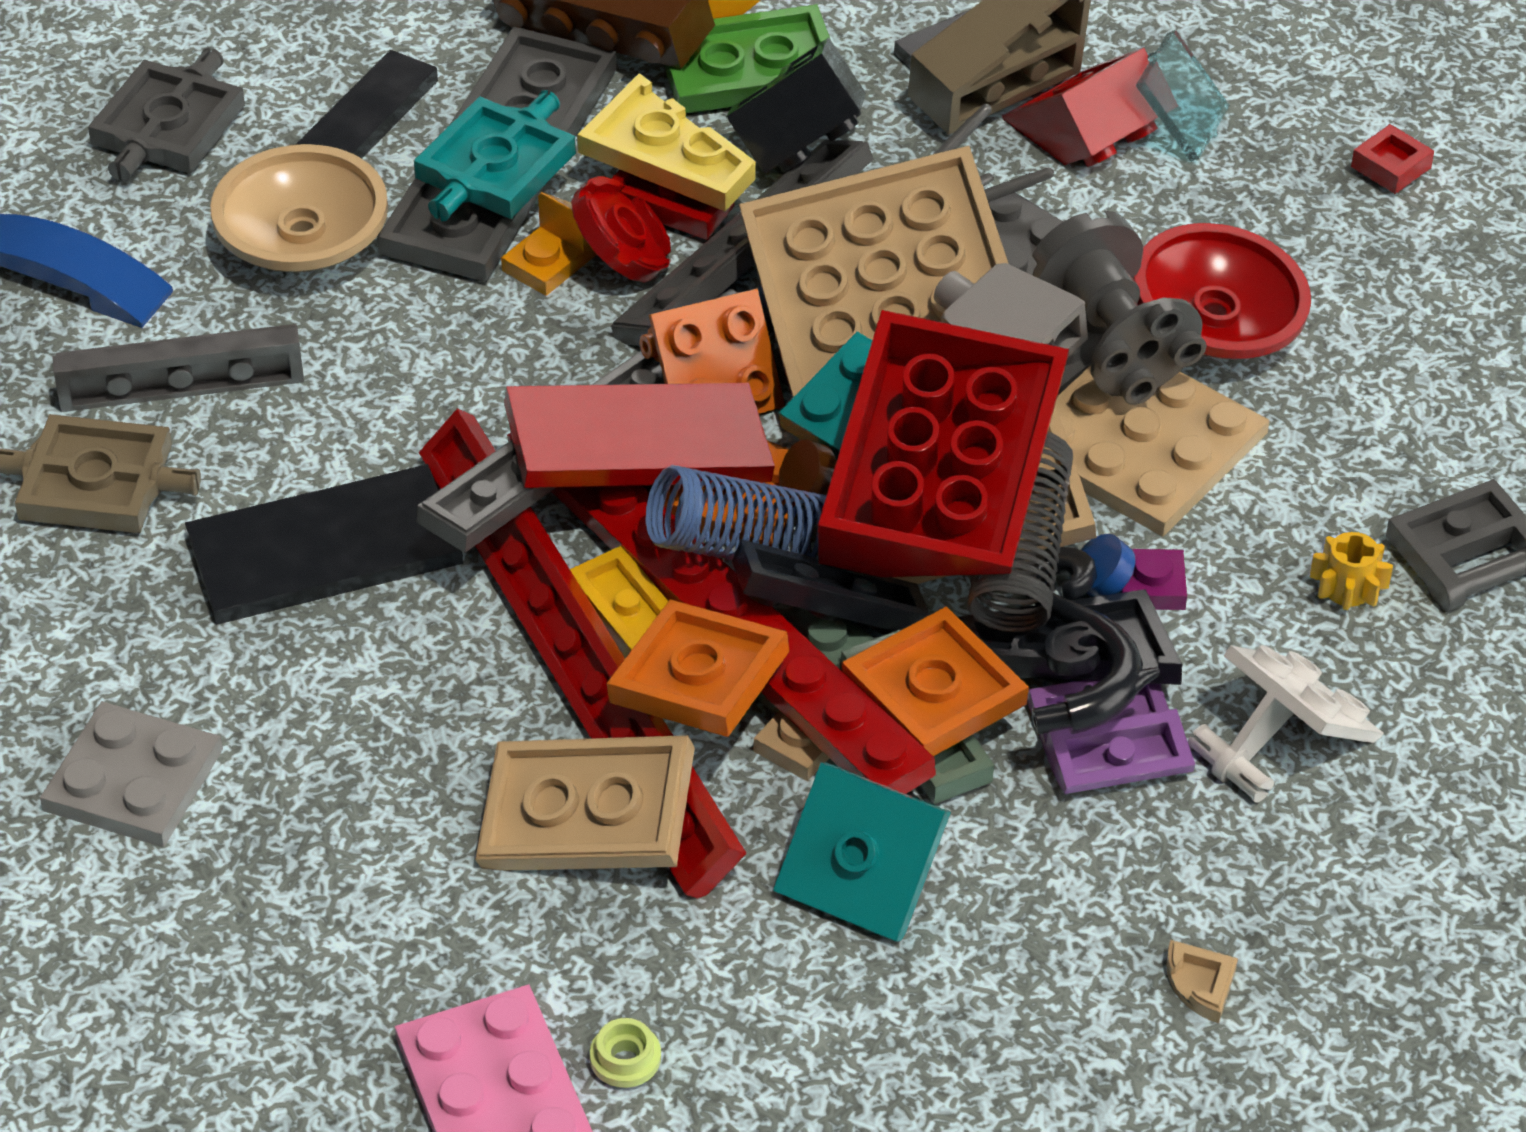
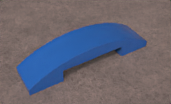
M0 214V266L88 296L91 311L143 328L173 292V286L140 261L90 234L46 219L17 214Z

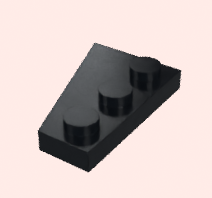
M1146 589L1071 600L1106 615L1128 633L1137 645L1143 662L1142 669L1157 667L1160 670V675L1149 682L1150 684H1182V662ZM1035 605V606L1021 607V608H1017V609L1036 608V607H1038V606ZM995 611V612L1002 613V614H1005V615H1016V616L1030 615V614H1022V615H1020V614L1005 613V612H1002V611ZM973 615L958 617L1018 677L1101 681L1110 670L1109 657L1100 650V663L1088 674L1069 677L1056 674L1048 668L1044 653V643L1047 635L1057 627L1067 624L1053 615L1043 626L1025 632H1007L990 628L976 620Z

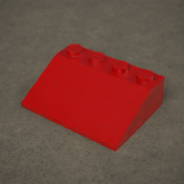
M881 310L818 523L819 564L877 577L1011 574L1065 371L1069 349Z

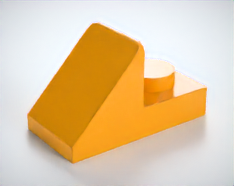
M541 192L538 195L540 227L501 257L503 272L547 296L597 254L582 236L573 217L571 202Z

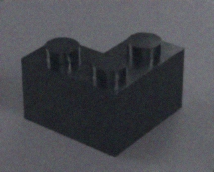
M828 37L784 66L778 77L731 107L726 118L764 174L776 166H779L784 173L809 157L811 152L807 146L823 135H826L831 142L855 127L859 123L856 118L862 114L861 108L866 92Z

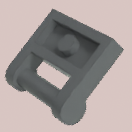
M1495 479L1392 517L1388 521L1386 537L1428 586L1429 595L1444 613L1463 606L1466 602V597L1526 574V515ZM1509 543L1517 550L1459 574H1456L1450 567Z

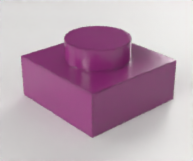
M1132 549L1135 554L1134 571L1129 582L1120 592L1146 589L1156 610H1186L1187 586L1184 550Z

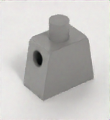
M1007 263L996 264L975 284L957 271H951L940 280L934 291V301L946 309L941 317L943 323L1069 349L1068 357L1088 339L1085 301Z

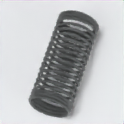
M1049 431L1044 447L1050 448L1053 451L1044 448L1043 454L1054 457L1063 465L1060 466L1049 459L1041 458L1040 463L1047 464L1055 469L1048 470L1042 467L1038 469L1033 491L1042 494L1032 493L1030 500L1040 503H1029L1028 510L1038 513L1027 512L1025 518L1036 522L1025 521L1023 529L1031 531H1022L1020 537L1031 541L1020 540L1018 548L1026 550L1017 549L1015 558L1025 560L1015 559L1011 574L972 575L970 580L971 587L967 600L969 612L979 622L997 630L1007 632L1032 631L1046 624L1051 617L1053 592L1055 591L1054 583L1056 581V572L1058 571V554L1060 552V543L1062 542V525L1064 524V514L1066 513V496L1068 495L1069 477L1071 476L1073 465V450L1064 439ZM1054 488L1056 491L1051 492L1047 489ZM1045 498H1053L1054 500L1050 502ZM1050 507V508H1052L1053 510L1048 511V510H1046V509H1044V508ZM1041 517H1050L1051 520L1047 521ZM1047 526L1050 529L1044 530L1040 527ZM1038 536H1046L1048 539L1043 540ZM1042 545H1043V546H1045V547H1047V548L1042 550V549H1040V548H1038V547H1036V546H1042ZM1037 555H1042V556H1044V557H1046V558H1044V559H1039V558H1037V557H1035V556H1037ZM1032 565H1041L1044 568L1038 569ZM1037 574H1038V575L1042 576V578L1037 579V578H1035V577H1033V576H1030V575H1037ZM1001 590L1011 594L1028 595L1032 598H1008L992 591ZM986 593L992 598L1006 603L1026 605L1040 602L1041 606L1028 609L1008 608L989 601L981 594ZM976 598H978L981 602L985 603V604L988 605L989 607H991V608H993V609H996V610H999V611H1002V612H1005V613L1020 614V615H1022V614H1030V615H1024V616L1005 615V614H1002V613H998V612H995V611H991L990 609H988V608L984 607L983 605H981Z

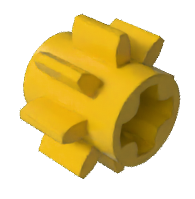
M1359 532L1342 533L1336 538L1326 537L1323 553H1313L1310 578L1320 580L1317 596L1320 599L1329 597L1333 602L1342 605L1343 610H1349L1351 606H1358L1365 602L1373 607L1376 606L1380 589H1389L1393 570L1392 564L1382 562L1385 546L1382 543L1377 544L1371 537Z

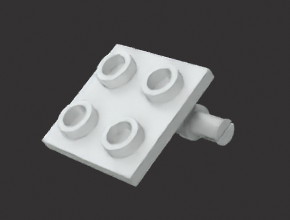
M1230 645L1224 657L1266 690L1267 693L1231 745L1215 734L1206 724L1194 730L1193 734L1197 737H1189L1188 744L1191 749H1194L1213 765L1212 774L1223 783L1230 779L1257 803L1267 797L1269 793L1264 789L1272 790L1274 780L1270 777L1268 778L1249 761L1293 714L1320 735L1374 743L1384 733L1366 719L1370 713L1367 706L1343 690L1337 689L1333 693L1318 681L1322 671L1300 654L1289 651L1286 656H1282L1264 645H1260L1257 650Z

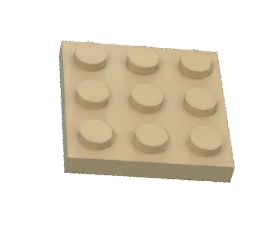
M1089 366L1058 395L1056 407L1069 446L1073 450V458L1085 493L1162 537L1268 433L1270 421L1182 372H1179L1172 379L1158 387L1149 400L1133 405L1127 403L1123 396H1111L1103 392L1093 380L1091 366Z

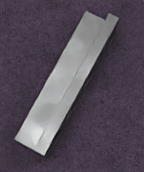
M296 324L58 352L52 356L53 372L61 412L304 382Z

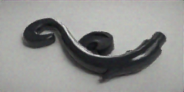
M1060 547L1058 554L1059 562L1057 563L1058 571L1056 575L1068 576L1070 579L1061 585L1062 596L1053 593L1051 615L1067 624L1057 627L1047 635L1044 643L1047 666L1059 675L1069 677L1085 675L1093 671L1100 663V650L1109 657L1110 670L1097 684L1093 686L1086 685L1082 691L1063 695V702L1033 708L1032 717L1037 735L1068 728L1071 734H1076L1104 725L1118 717L1131 704L1135 696L1149 682L1160 675V670L1157 667L1142 669L1143 662L1137 645L1121 626L1106 615L1071 601L1085 595L1097 579L1094 559L1086 552L1074 547ZM1037 555V556H1035V557H1037V558H1039V559H1044V558H1046V557H1044V556H1042V555ZM1032 565L1038 569L1044 568L1041 565ZM1037 574V575H1030V576H1033V577H1035V578H1037V579L1042 578V576H1040V575H1038V574ZM1040 602L1035 603V605L1041 606Z

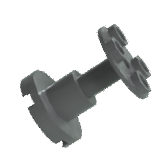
M1104 211L1107 218L1094 220L1087 213L1079 214L1060 223L1040 241L1032 254V257L1037 262L1032 275L1085 301L1087 321L1096 327H1108L1095 348L1092 357L1091 375L1097 386L1111 396H1123L1129 404L1137 405L1144 403L1154 395L1158 387L1172 379L1184 367L1191 366L1202 358L1207 345L1201 337L1203 327L1201 316L1192 304L1183 299L1161 298L1137 305L1140 289L1133 278L1138 273L1142 262L1143 244L1140 237L1127 220L1116 212Z

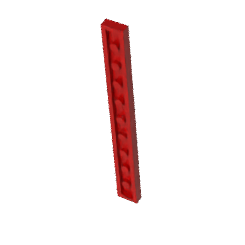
M457 408L419 451V454L425 464L429 465L434 479L440 489H442L496 450L475 416ZM531 506L475 545L591 739L673 736L663 718L609 702L607 682L624 661L625 657ZM692 766L677 867L669 868L685 895L701 898L708 895L747 853Z
M511 433L507 434L508 442L513 440ZM642 485L556 487L551 491L611 550L621 546L668 601L671 599L786 631L789 653L764 686L761 693L839 768L904 794L936 776L935 757L772 606L760 604L752 600L748 595L743 594L736 572L721 558L655 546L648 535L646 526V506L650 492ZM664 506V509H663V530H664V535H665V537H666V532H665V512H666V507ZM672 513L670 522L671 535L675 531V516ZM696 537L692 540L693 545L696 543Z

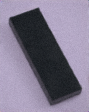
M390 49L296 145L313 144L334 147L352 153L362 159L438 82L437 67Z

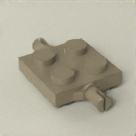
M49 414L41 436L26 451L0 448V473L23 476V482L15 500L18 520L141 533L150 505L161 491L196 496L201 483L199 469L165 466L172 446L169 427Z

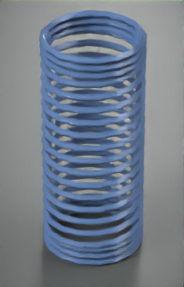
M671 465L662 470L650 490L646 506V526L648 535L655 546L731 560L735 554L732 548L735 546L737 550L740 543V532L747 505L748 516L742 540H750L754 512L758 506V517L752 542L759 544L764 514L768 508V518L764 529L762 545L769 546L774 515L778 509V519L772 547L778 549L782 536L784 516L788 510L782 550L789 551L788 546L791 541L794 525L793 519L798 511V521L793 535V548L791 552L816 558L818 553V530L812 553L811 539L815 522L817 520L818 525L827 495ZM680 475L681 478L671 492L665 512V537L663 530L664 504L672 482ZM683 484L684 490L680 496L675 515V531L671 535V511L675 497ZM704 485H706V490L703 494L702 488ZM716 487V492L713 496L712 489ZM726 489V494L723 497L722 491ZM736 490V495L733 499L732 493ZM746 492V497L743 500L742 495ZM756 494V499L753 502L752 496ZM765 496L766 500L763 504L762 498ZM775 497L776 502L773 505L772 500ZM708 498V511L705 519V526L700 535L702 513L705 502ZM785 499L786 504L783 506L782 501ZM718 500V513L715 520V528L712 533V536L710 537V527L712 522L713 510ZM728 502V514L725 522V530L720 540V528L722 524L724 508ZM738 503V515L735 523V532L730 542V530L732 527L734 509ZM805 503L806 507L802 510L801 505ZM696 537V543L693 545L692 540ZM704 540H706L705 546L702 545V542ZM714 542H716L715 548L712 547V544ZM724 544L726 545L725 550L722 549V546Z

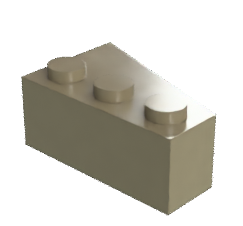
M1091 0L981 1L911 54L908 97L949 135L954 133L984 104L991 106L992 111L989 114L991 115L1080 73Z

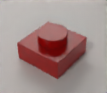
M1389 124L1354 149L1351 167L1396 194L1431 169L1434 150Z

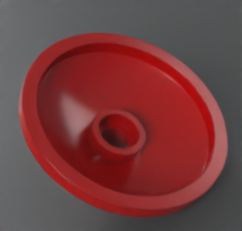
M1215 223L1186 224L1168 229L1156 235L1143 247L1141 267L1133 278L1140 289L1137 305L1161 298L1183 299L1192 304L1202 319L1201 337L1207 345L1203 355L1220 359H1248L1279 351L1294 341L1301 333L1311 307L1310 287L1298 264L1273 242L1253 232L1230 225Z

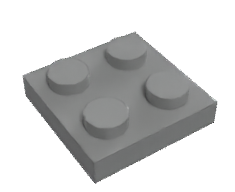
M101 701L40 796L42 810L164 848L223 750L221 736Z

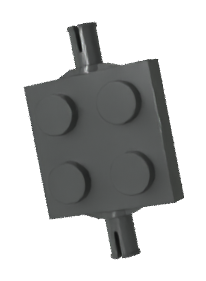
M206 47L197 60L187 67H170L148 60L141 62L88 126L92 145L120 153L108 166L109 173L113 178L119 181L122 177V182L129 181L139 165L146 161L190 174L193 172L245 106L242 87L224 83L212 77L224 62L223 56L219 51L213 48L211 52L210 47Z

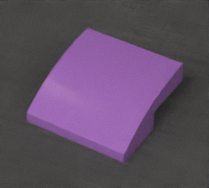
M1080 680L1029 689L1027 704L1031 715L1033 708L1063 702V695L1082 691L1086 685L1093 686L1100 681ZM1148 683L1118 717L1104 725L1076 734H1071L1068 728L1039 735L1051 770L1064 794L1194 772L1195 762L1177 709L1169 710L1161 684Z

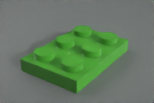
M818 4L715 18L714 28L682 69L664 65L674 99L686 108V113L733 107L778 77L784 66L828 37L830 38Z

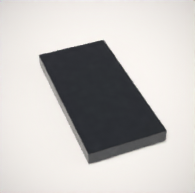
M421 465L185 522L187 538L216 625L463 564V553L460 549L416 523L417 505L439 491L429 465Z

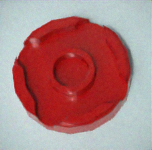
M604 176L589 179L575 192L571 201L573 217L582 236L604 262L628 279L643 283L655 279L670 264V259L666 258L671 252L670 238L661 220L643 199L636 195L630 200L626 195L622 194L620 191L625 186L618 180Z

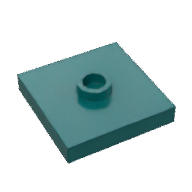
M821 762L773 891L899 942L907 932L951 812L832 764Z

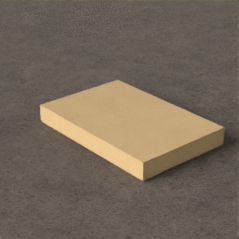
M686 735L497 742L475 858L476 862L483 869L503 871L677 867L695 750L692 741Z

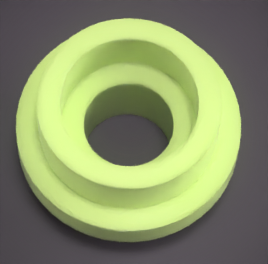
M619 1018L608 1022L601 1028L590 1046V1064L593 1072L600 1080L615 1087H635L647 1082L655 1075L661 1063L659 1040L644 1023L632 1018ZM621 1051H631L637 1055L631 1059H618L614 1057Z

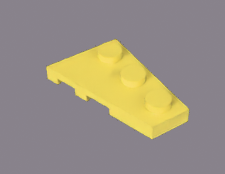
M640 73L577 134L578 153L722 211H726L755 180L756 161L711 127L699 128L687 119L686 108L673 98L664 101L652 92V82Z

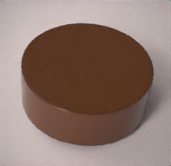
M810 440L796 442L783 459L779 475L780 486L827 495L836 465L835 455L831 448Z

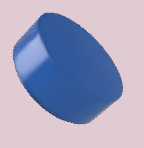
M1101 534L1097 538L1091 539L1082 547L1081 550L1094 559L1097 579L1086 594L1090 597L1120 592L1129 582L1134 571L1135 554L1133 550L1113 534Z

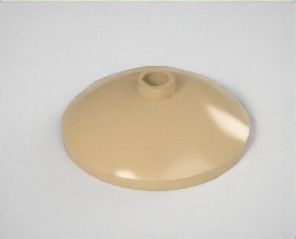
M313 144L277 147L245 159L233 167L220 180L214 190L210 205L214 231L227 250L253 265L281 272L315 271L348 260L366 248L378 236L385 224L388 213L385 184L378 172L369 163L347 151Z

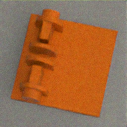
M758 288L649 314L651 327L648 329L647 334L640 337V350L646 359L654 358L657 362H660L665 384L749 383L758 414L785 407Z

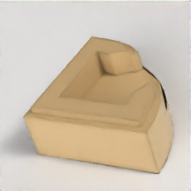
M1170 940L1167 955L1168 978L1174 992L1188 1008L1210 1021L1219 1023L1236 972L1238 958Z

